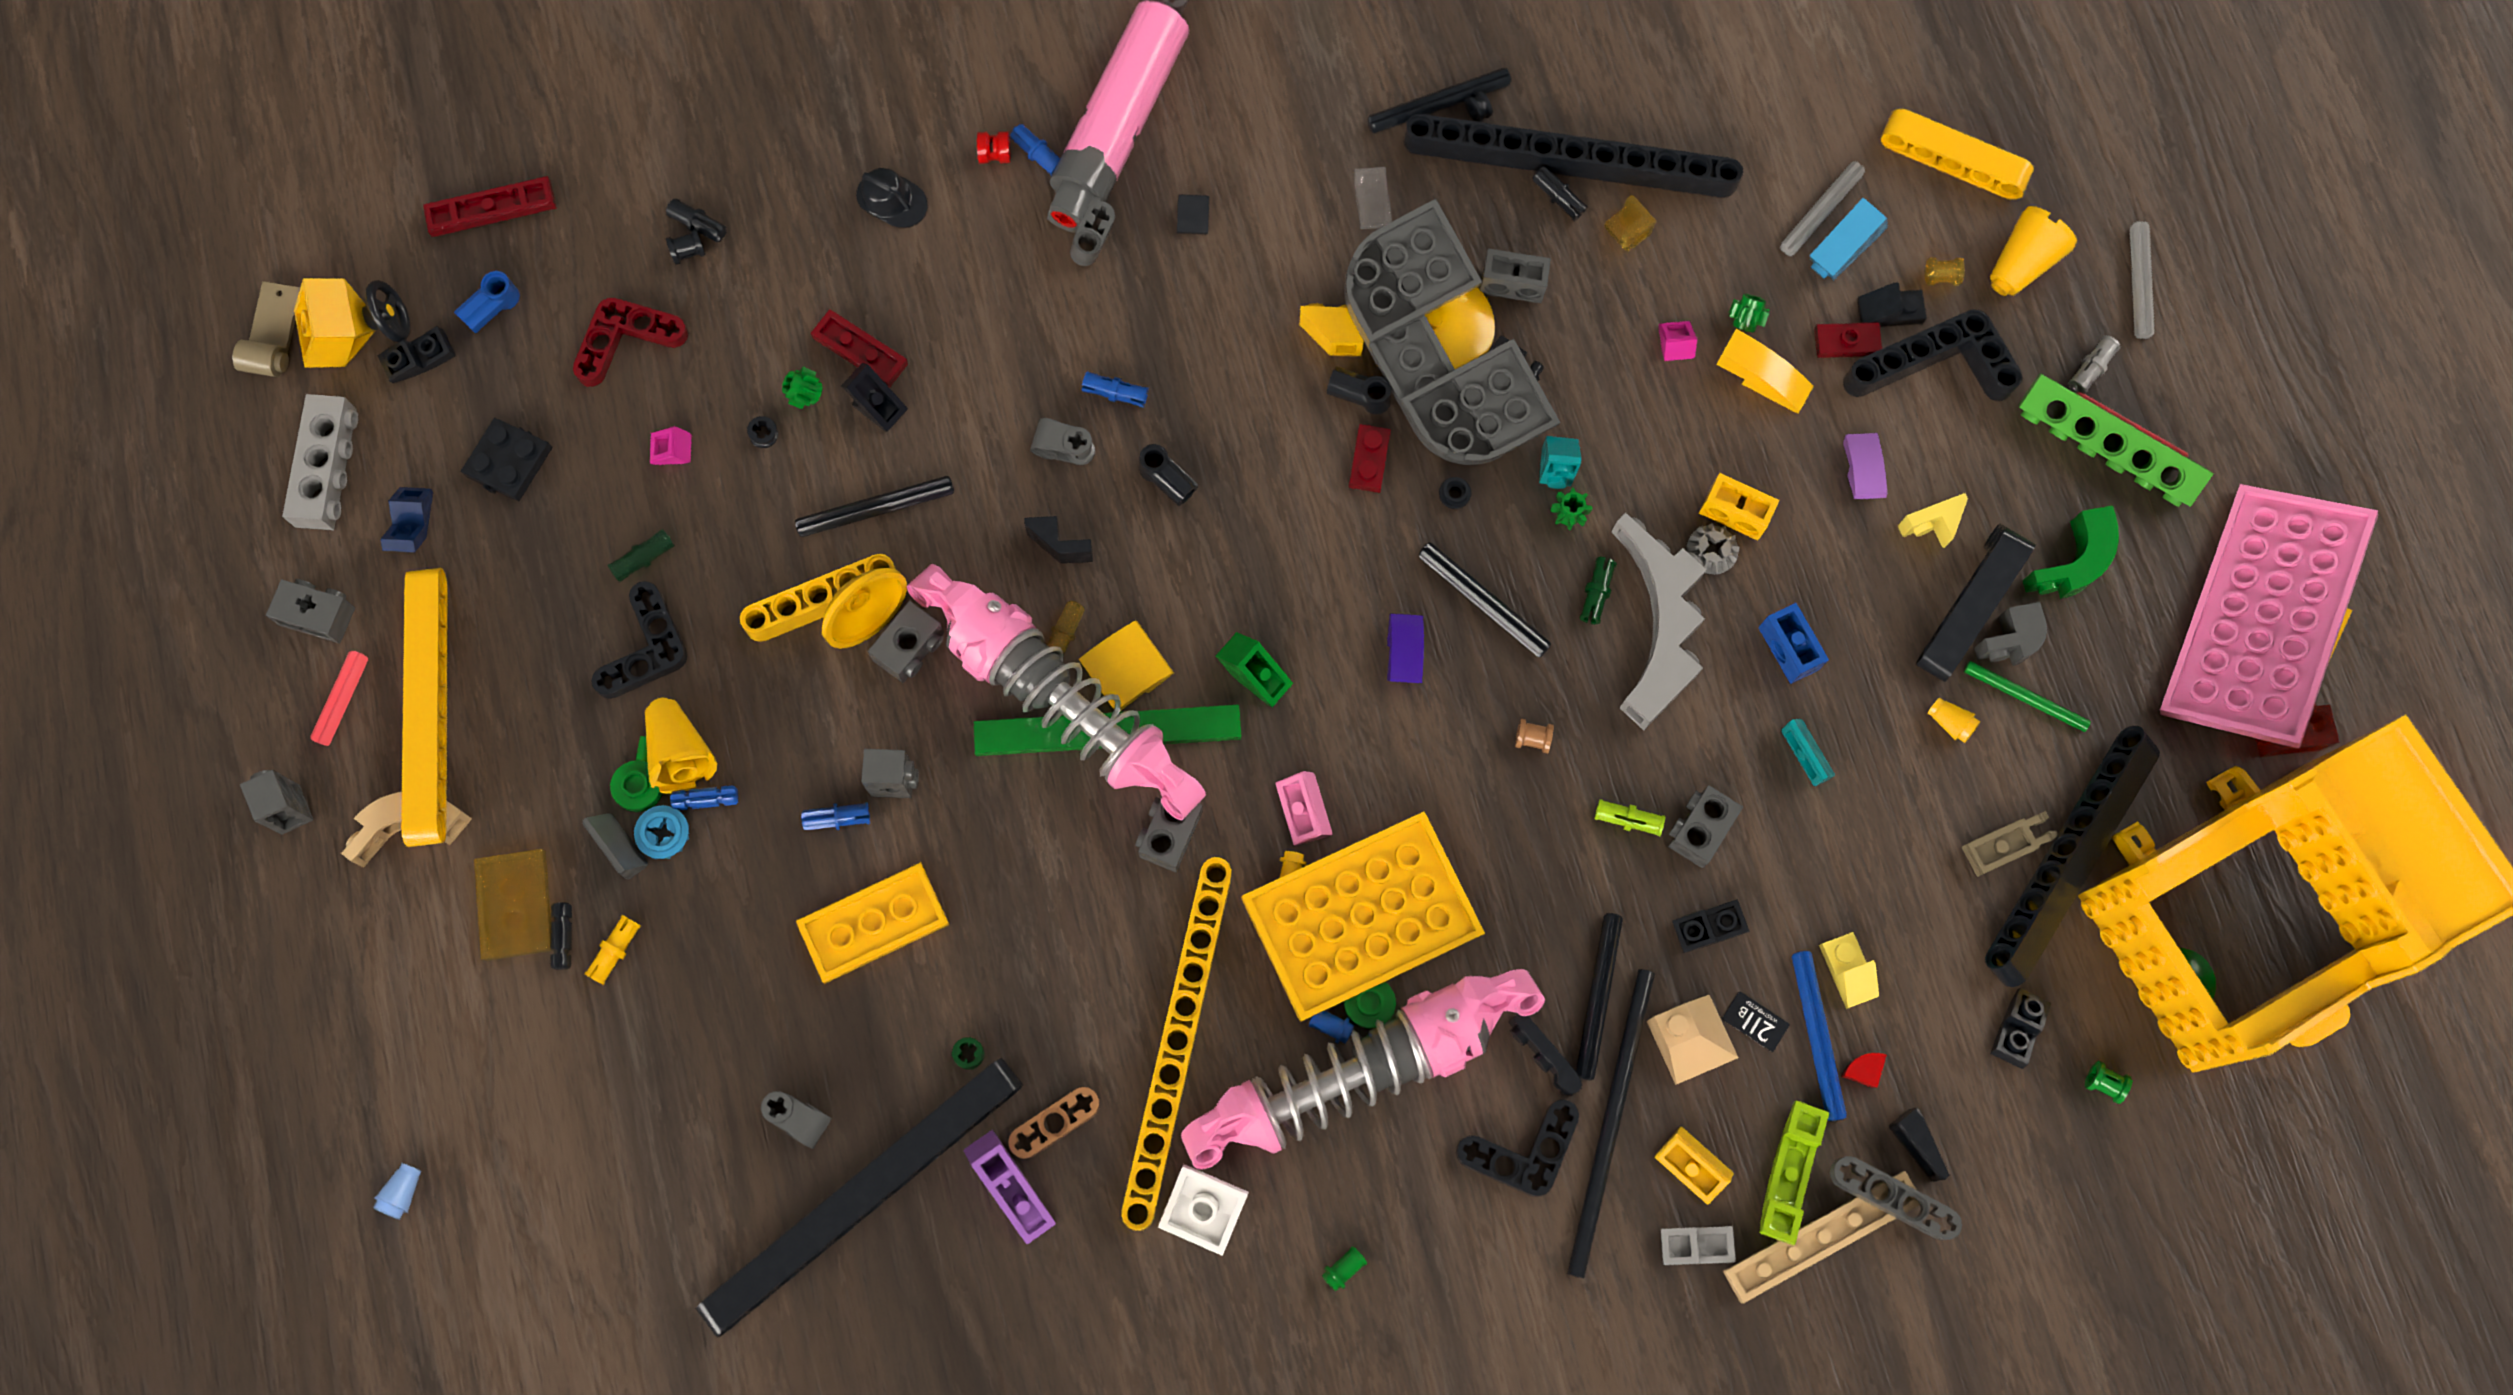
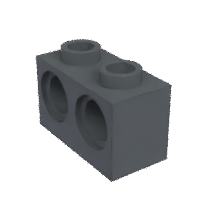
M1488 249L1483 266L1480 291L1484 295L1542 303L1547 289L1551 258Z
M274 770L259 771L253 774L250 780L240 784L254 821L281 835L314 820L300 785Z
M1710 785L1702 793L1697 790L1686 805V808L1690 810L1685 820L1679 818L1669 832L1673 839L1668 847L1702 869L1711 861L1743 809V806ZM1704 805L1714 806L1718 811V818L1707 816L1704 811ZM1687 832L1697 833L1701 838V846L1692 845L1687 839Z
M1156 797L1149 812V816L1153 817L1148 829L1142 828L1135 846L1140 848V858L1177 873L1203 813V805L1198 803L1183 820L1171 822L1165 817L1167 811L1161 803V798ZM1159 838L1167 839L1171 844L1169 850L1164 853L1154 851L1152 844L1155 840Z

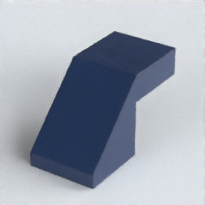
M399 487L388 500L392 525L380 539L382 551L416 552L427 538L433 498L432 489Z

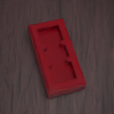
M1879 323L1817 324L1814 328L1817 358L1865 357L1882 349Z

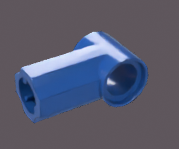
M500 271L489 272L483 277L481 288L457 308L454 313L476 334L501 310L511 309L519 302V290L506 274ZM505 287L503 292L496 294L498 289Z

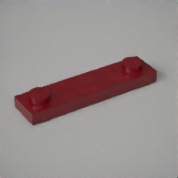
M548 176L423 204L427 229L431 237L557 209L551 180Z

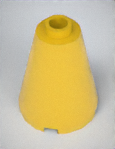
M2028 206L2021 213L1990 275V279L1993 282L1991 287L2002 296H2007L2008 294L2016 295L2073 251L2077 243V238L2073 231L2060 219L2056 224L2047 217L2051 214L2050 212L2036 206Z
M668 698L653 700L645 710L648 777L651 787L654 789L656 786L661 793L671 794L673 791H689L696 788L695 782L705 777L707 782L717 771L715 756L675 700Z

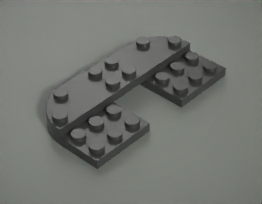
M1434 199L1377 229L1363 240L1352 256L1346 273L1344 285L1345 301L1352 321L1383 377L1390 383L1394 397L1423 445L1435 455L1453 463L1463 465L1484 464L1501 458L1502 455L1558 426L1561 422L1514 338L1469 363L1454 369L1425 315L1481 286L1482 280L1438 201Z

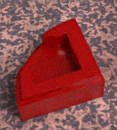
M1868 1053L1859 1056L1846 1066L1841 1077L1871 1088H1877L1887 1055Z

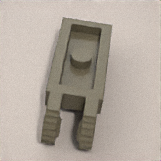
M2044 811L2027 820L2024 818L1962 846L1961 848L1976 876L1979 877L2036 851L2041 845L2056 839L2058 835L2056 830H2050L2035 839L2029 828L2046 822V819L2049 818L2047 812Z

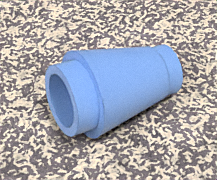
M401 1163L399 1169L396 1170L376 1195L375 1199L377 1202L373 1208L400 1220L404 1212L408 1213L421 1171Z

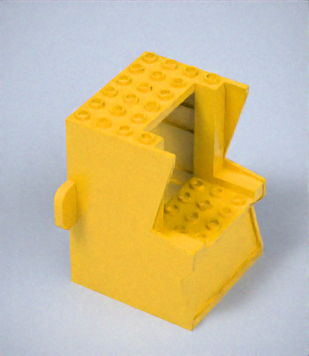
M2404 715L2304 764L2261 790L2244 769L2239 766L2231 767L2206 782L2211 791L2216 790L2220 794L2222 800L2219 803L2225 811L2157 850L2154 848L2155 843L2145 827L2139 824L2138 821L2111 837L2129 866L2078 895L2082 901L2081 907L2084 913L2090 919H2093L2100 929L2102 941L2107 947L2113 949L2120 960L2119 966L2127 977L2133 980L2139 989L2138 995L2141 1001L2148 1008H2151L2157 1017L2161 1032L2170 1038L2178 1050L2177 1055L2182 1064L2190 1068L2192 1073L2267 1056L2288 1043L2297 1047L2314 1045L2341 1029L2350 1019V1009L2347 1004L2366 991L2423 970L2443 958L2455 946L2512 916L2513 867L2407 715ZM2231 780L2238 791L2233 793L2227 782ZM2274 830L2278 835L2280 845L2291 854L2298 865L2300 875L2307 882H2310L2319 896L2318 899L2321 906L2331 913L2339 925L2340 934L2353 946L2354 950L2228 1024L2149 902ZM2132 836L2138 838L2141 843L2140 848L2132 840Z

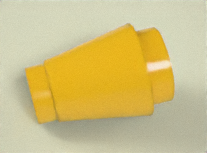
M1940 697L1928 711V714L1955 741L1959 739L1964 743L1970 738L1981 722L1975 718L1976 714L1948 701H1944Z

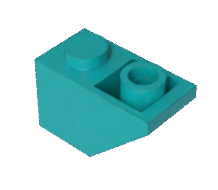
M1546 436L1541 451L1540 484H1547L1548 487L1553 489H1563L1567 486H1572L1581 465L1579 439Z

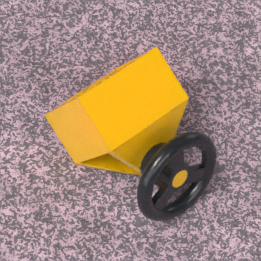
M303 278L294 314L304 367H346L378 329L390 340L401 342L403 339L406 340L410 334V319L407 309L397 292L386 282L374 280L366 288L365 304L344 278ZM377 290L386 294L384 302L376 299ZM396 311L399 316L400 324L396 318Z

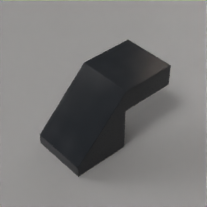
M1057 516L1024 518L1027 535L1060 564L1093 562L1091 539L1060 541Z

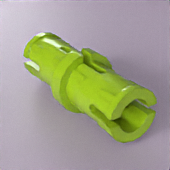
M1599 799L1594 818L1595 820L1621 825L1623 830L1630 831L1632 828L1655 834L1659 837L1662 834L1665 823V816L1663 815L1660 816L1637 810L1635 805L1630 804L1629 807L1603 801L1602 799Z

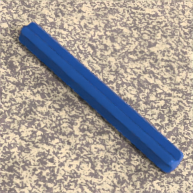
M1810 951L1796 952L1792 955V961L1824 1110L1829 1112L1828 1121L1842 1120L1846 1118L1847 1114L1812 953Z

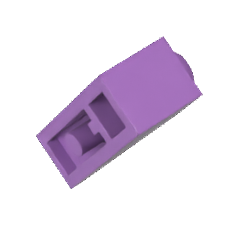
M993 1130L963 1150L970 1165L1026 1244H1029L1056 1224Z

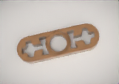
M1087 1087L1075 1089L1016 1128L1009 1137L1008 1145L1010 1151L1020 1159H1030L1097 1114L1100 1107L1097 1094ZM1079 1095H1083L1084 1098L1091 1096L1093 1098V1101L1089 1104L1091 1110L1087 1113L1082 1109L1075 1112L1073 1116L1077 1118V1121L1071 1124L1068 1114L1061 1106L1067 1103L1070 1110L1078 1104L1076 1098ZM1052 1113H1058L1064 1118V1127L1058 1133H1050L1044 1126L1046 1117ZM1038 1122L1039 1130L1048 1140L1041 1143V1139L1038 1137L1030 1143L1032 1149L1029 1152H1026L1023 1148L1017 1150L1018 1136L1024 1134L1026 1137H1030L1036 1133L1031 1126Z

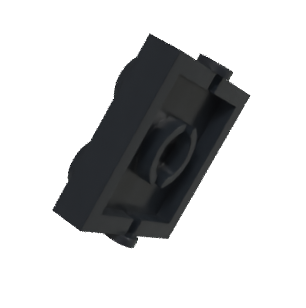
M494 417L460 472L465 477L482 484L483 488L493 494L499 492L519 502L553 447L547 441L532 435L530 431L526 432L521 427L516 428Z

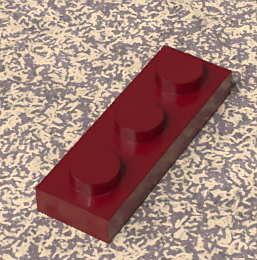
M831 309L827 311L811 332L814 340L857 368L861 363L868 364L889 388L908 365L905 357Z

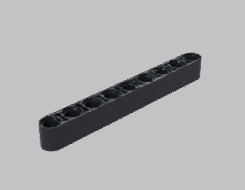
M2130 726L2118 734L1985 956V963L2007 987L2019 986L2027 980L2156 764L2160 751L2142 727Z

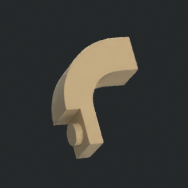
M402 792L393 793L372 802L355 816L354 819L364 827L351 835L346 842V848L341 853L342 855L364 868L383 844L393 834L401 830ZM448 801L445 843L451 845L472 818Z

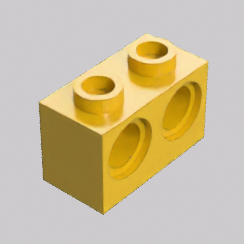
M1719 473L1707 494L1699 514L1758 541L1767 529L1780 500Z

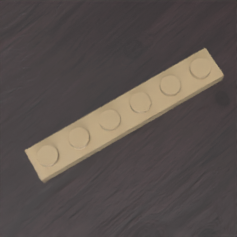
M1906 1171L1893 1176V1178L1916 1189ZM1882 1182L1871 1188V1193L1876 1199L1883 1200L1888 1195V1186L1885 1182ZM1909 1196L1903 1201V1210L1906 1213L1919 1206L1920 1203L1914 1197ZM1855 1197L1801 1227L1794 1246L1778 1240L1723 1270V1273L1740 1303H1745L1896 1218Z

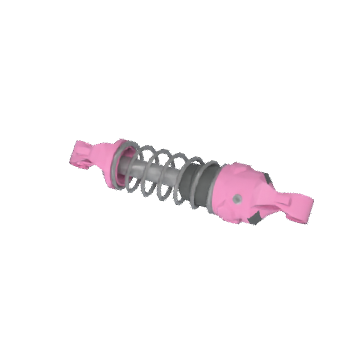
M930 564L907 585V591L910 596L922 607L937 606L942 608L947 619L946 646L949 651L963 661V669L977 681L985 680L991 685H1002L1004 687V696L1014 695L1018 700L1024 701L1022 705L1023 712L1047 708L1052 705L1042 719V728L1050 727L1061 715H1064L1071 723L1061 736V744L1069 743L1081 730L1091 738L1080 753L1081 760L1091 757L1100 746L1106 750L1110 756L1100 768V777L1105 776L1106 782L1114 789L1130 786L1156 787L1162 795L1161 803L1163 807L1178 820H1183L1206 796L1203 787L1195 778L1171 762L1163 744L1162 731L1153 724L1143 725L1139 728L1140 716L1138 711L1130 710L1119 714L1121 706L1119 696L1109 694L1100 697L1101 683L1099 679L1089 678L1081 681L1082 667L1080 663L1070 662L1064 664L1061 647H1049L1045 644L1044 636L1032 624L1031 616L1017 604L1009 605L997 594L984 593L973 584L952 581L939 566ZM1070 668H1075L1077 671L1073 687L1069 685ZM1095 684L1096 692L1091 703L1077 692L1086 685ZM1114 700L1115 708L1109 719L1097 707L1106 701ZM1133 716L1134 725L1130 734H1128L1117 723L1126 717Z
M1524 969L1511 970L1492 978L1465 976L1458 983L1451 984L1434 993L1426 990L1409 998L1407 1005L1397 1010L1395 1019L1385 1024L1377 1019L1375 1023L1376 1028L1370 1030L1367 1036L1361 1038L1358 1032L1353 1031L1351 1036L1354 1043L1352 1048L1354 1058L1344 1061L1336 1046L1329 1042L1327 1049L1333 1067L1321 1073L1311 1056L1304 1054L1303 1062L1309 1079L1297 1084L1289 1070L1285 1066L1280 1065L1279 1075L1284 1091L1272 1095L1266 1083L1259 1077L1253 1078L1252 1081L1247 1080L1240 1086L1230 1087L1220 1099L1215 1109L1192 1121L1182 1131L1181 1139L1192 1164L1198 1169H1207L1217 1164L1221 1160L1222 1152L1229 1142L1257 1146L1274 1154L1281 1151V1147L1285 1148L1287 1144L1279 1126L1280 1123L1284 1125L1295 1140L1301 1141L1304 1134L1299 1114L1306 1111L1319 1128L1326 1129L1328 1116L1324 1102L1330 1100L1341 1115L1349 1118L1352 1114V1102L1349 1094L1351 1089H1354L1366 1104L1373 1107L1377 1101L1376 1091L1380 1092L1387 1089L1392 1094L1398 1095L1401 1085L1411 1080L1423 1083L1425 1078L1431 1079V1077L1434 1078L1438 1075L1446 1078L1464 1069L1467 1061L1486 1053L1491 1032L1504 1011L1528 1016L1534 1014L1543 1006L1545 998L1528 971ZM1366 1083L1369 1089L1370 1098L1363 1091L1360 1085ZM1341 1094L1344 1098L1346 1110L1336 1098ZM1318 1106L1321 1120L1312 1108ZM1288 1119H1294L1296 1130L1293 1128Z

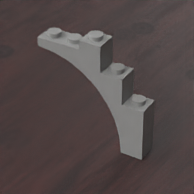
M1625 513L1616 522L1612 533L1629 551L1642 573L1650 595L1653 614V635L1646 668L1637 686L1625 699L1620 709L1641 729L1645 730L1703 669L1696 655L1689 650H1683L1680 646L1705 620L1698 606L1691 601H1685L1683 597L1700 581L1707 569L1703 567V562L1697 555L1692 552L1688 553L1684 548L1673 556L1670 553L1669 547L1663 541L1655 540L1646 531L1645 525L1639 519L1631 518Z

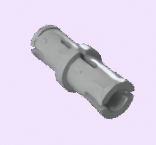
M2107 335L2102 337L2094 351L2083 358L2081 368L2068 382V387L2071 391L2084 394L2088 392V389L2097 377L2102 376L2106 372L2108 362L2121 348L2118 340Z

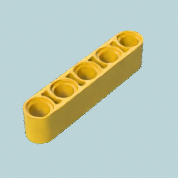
M1896 109L1892 112L1881 136L1882 144L1888 149L2007 199L2016 200L2023 196L2034 169L2033 165L2026 159L1905 109Z
M884 554L872 555L745 607L740 615V624L754 641H767L823 618L837 591L854 577L873 569L896 568L890 557ZM818 593H827V598L823 602H812L814 596ZM786 606H796L793 614L789 616L781 615ZM760 617L765 618V622L761 627L751 628L753 620Z

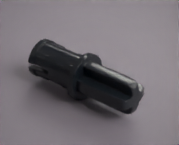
M1541 167L1534 174L1533 181L1552 198L1550 202L1552 204L1557 203L1573 221L1579 219L1582 216L1580 213H1584L1588 209V206L1569 189L1570 185L1568 183L1564 185L1547 167Z
M677 198L672 199L667 206L666 215L686 225L690 232L696 228L699 233L715 242H721L727 234L725 225L707 216L705 211L700 208L694 209Z

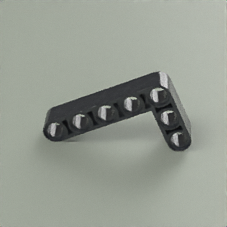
M1972 309L1857 360L1843 379V386L1848 394L1854 397H1862L1962 353L1988 398L1994 401H2003L2020 385L2022 373L1989 316L1981 310ZM1967 326L1973 327L1976 332H1972ZM1939 337L1944 338L1949 344L1941 342ZM1912 350L1918 351L1922 357L1916 356ZM1982 352L1988 353L1992 359L1985 357ZM1884 362L1892 364L1894 369L1888 368ZM1856 374H1861L1867 381H1861ZM1998 378L2004 380L2007 386L2001 384Z
M2000 523L1995 527L1983 547L1988 551L1922 651L1916 662L1918 667L1944 682L1949 679L2036 546L2035 543Z

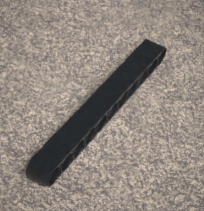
M1426 114L1411 116L1406 124L1404 136L1406 149L1418 155L1538 171L1541 167L1545 166L1553 174L1720 198L1731 196L1736 191L1743 175L1741 163L1729 157ZM1420 132L1423 133L1424 136H1416L1413 133ZM1450 136L1453 137L1455 140L1449 141L1446 140L1444 137ZM1475 141H1482L1485 145H1479ZM1506 145H1512L1517 149H1509ZM1541 149L1546 151L1547 153L1541 154L1536 150ZM1567 154H1574L1578 158H1571ZM1598 158L1606 159L1608 162H1601ZM1629 163H1636L1639 167L1631 166ZM1659 167H1665L1669 169V171H1663ZM1690 171H1695L1699 173L1700 176L1693 175ZM1722 175L1727 176V177H1729L1731 180H1726V179H1724V178L1721 177V176H1722Z
M1002 1058L990 1064L710 1294L696 1307V1310L715 1336L718 1338L732 1329L1023 1087L1022 1082Z

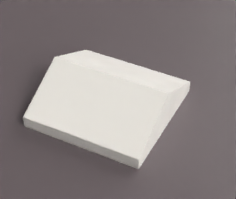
M1184 1164L1158 1228L1223 1256L1249 1192Z

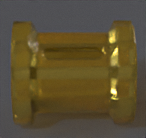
M1929 257L1925 266L1926 284L1928 286H1933L1936 282L1952 283L1954 286L1962 284L1965 274L1963 258L1956 257L1954 260H1937L1935 257Z

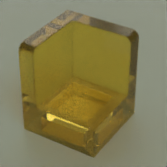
M1631 195L1626 199L1623 209L1608 219L1604 227L1623 249L1628 252L1651 235L1656 220L1635 196Z

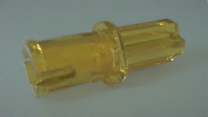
M1068 601L1057 625L1051 627L1053 633L1047 645L1049 647H1061L1063 656L1070 641H1074L1076 638L1074 632L1085 611L1081 604Z

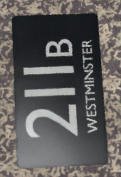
M1738 992L1722 1018L1725 1022L1771 1052H1774L1790 1026L1789 1023L1742 992Z

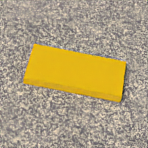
M921 862L796 920L824 984L950 925Z

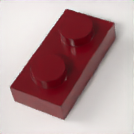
M1359 424L1349 488L1381 492L1391 429Z

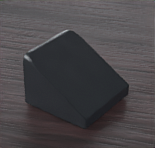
M1178 195L1177 233L1208 234L1209 196Z

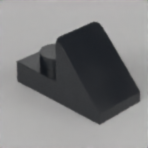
M1899 282L1881 287L1859 296L1857 299L1861 323H1879L1880 327L1924 324L1927 319L1923 291H1900Z
M861 363L841 385L853 398L852 406L886 432L908 410L905 404L868 364Z

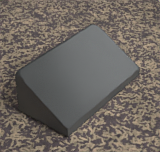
M606 813L586 817L582 820L586 830L622 877L631 879L648 866V862L614 815Z

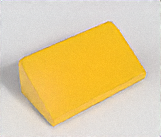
M1679 1127L1655 1155V1158L1707 1205L1731 1182L1733 1172L1683 1127Z

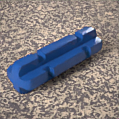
M731 785L722 786L720 790L717 787L691 789L689 793L685 792V790L673 791L670 796V802L673 809L687 810L689 806L692 809L718 807L720 803L724 804V806L736 805L739 797L737 788Z

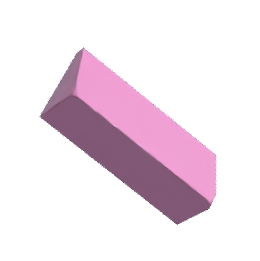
M1302 771L1275 782L1294 846L1332 835L1316 776L1313 772Z

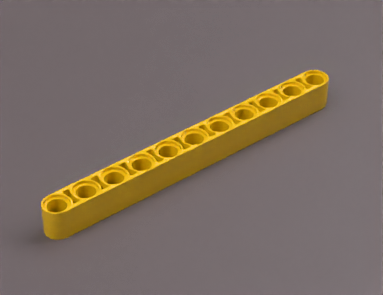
M1220 857L1208 859L1200 871L1122 1207L1123 1222L1134 1231L1145 1230L1152 1224L1161 1190L1231 883L1230 865ZM1213 868H1219L1225 872L1226 876L1221 882L1214 883L1207 878L1208 871ZM1206 900H1211L1218 906L1217 912L1211 916H1206L1199 910L1200 904ZM1198 933L1208 935L1211 940L1210 944L1204 949H1198L1191 943L1193 936ZM1188 967H1199L1203 972L1202 978L1197 982L1187 981L1183 974ZM1188 999L1195 1004V1011L1191 1015L1182 1016L1178 1014L1176 1005L1181 1000ZM1172 1034H1184L1188 1039L1186 1047L1181 1050L1172 1049L1168 1045L1169 1037ZM1166 1067H1174L1180 1073L1179 1080L1172 1085L1165 1084L1160 1079V1074ZM1156 1102H1169L1172 1106V1112L1168 1118L1158 1119L1152 1114V1108ZM1151 1135H1158L1164 1140V1147L1157 1154H1150L1144 1148L1145 1140ZM1145 1169L1153 1171L1156 1175V1182L1149 1189H1142L1136 1183L1138 1173ZM1136 1204H1141L1148 1210L1146 1221L1140 1225L1131 1223L1128 1218L1130 1208Z

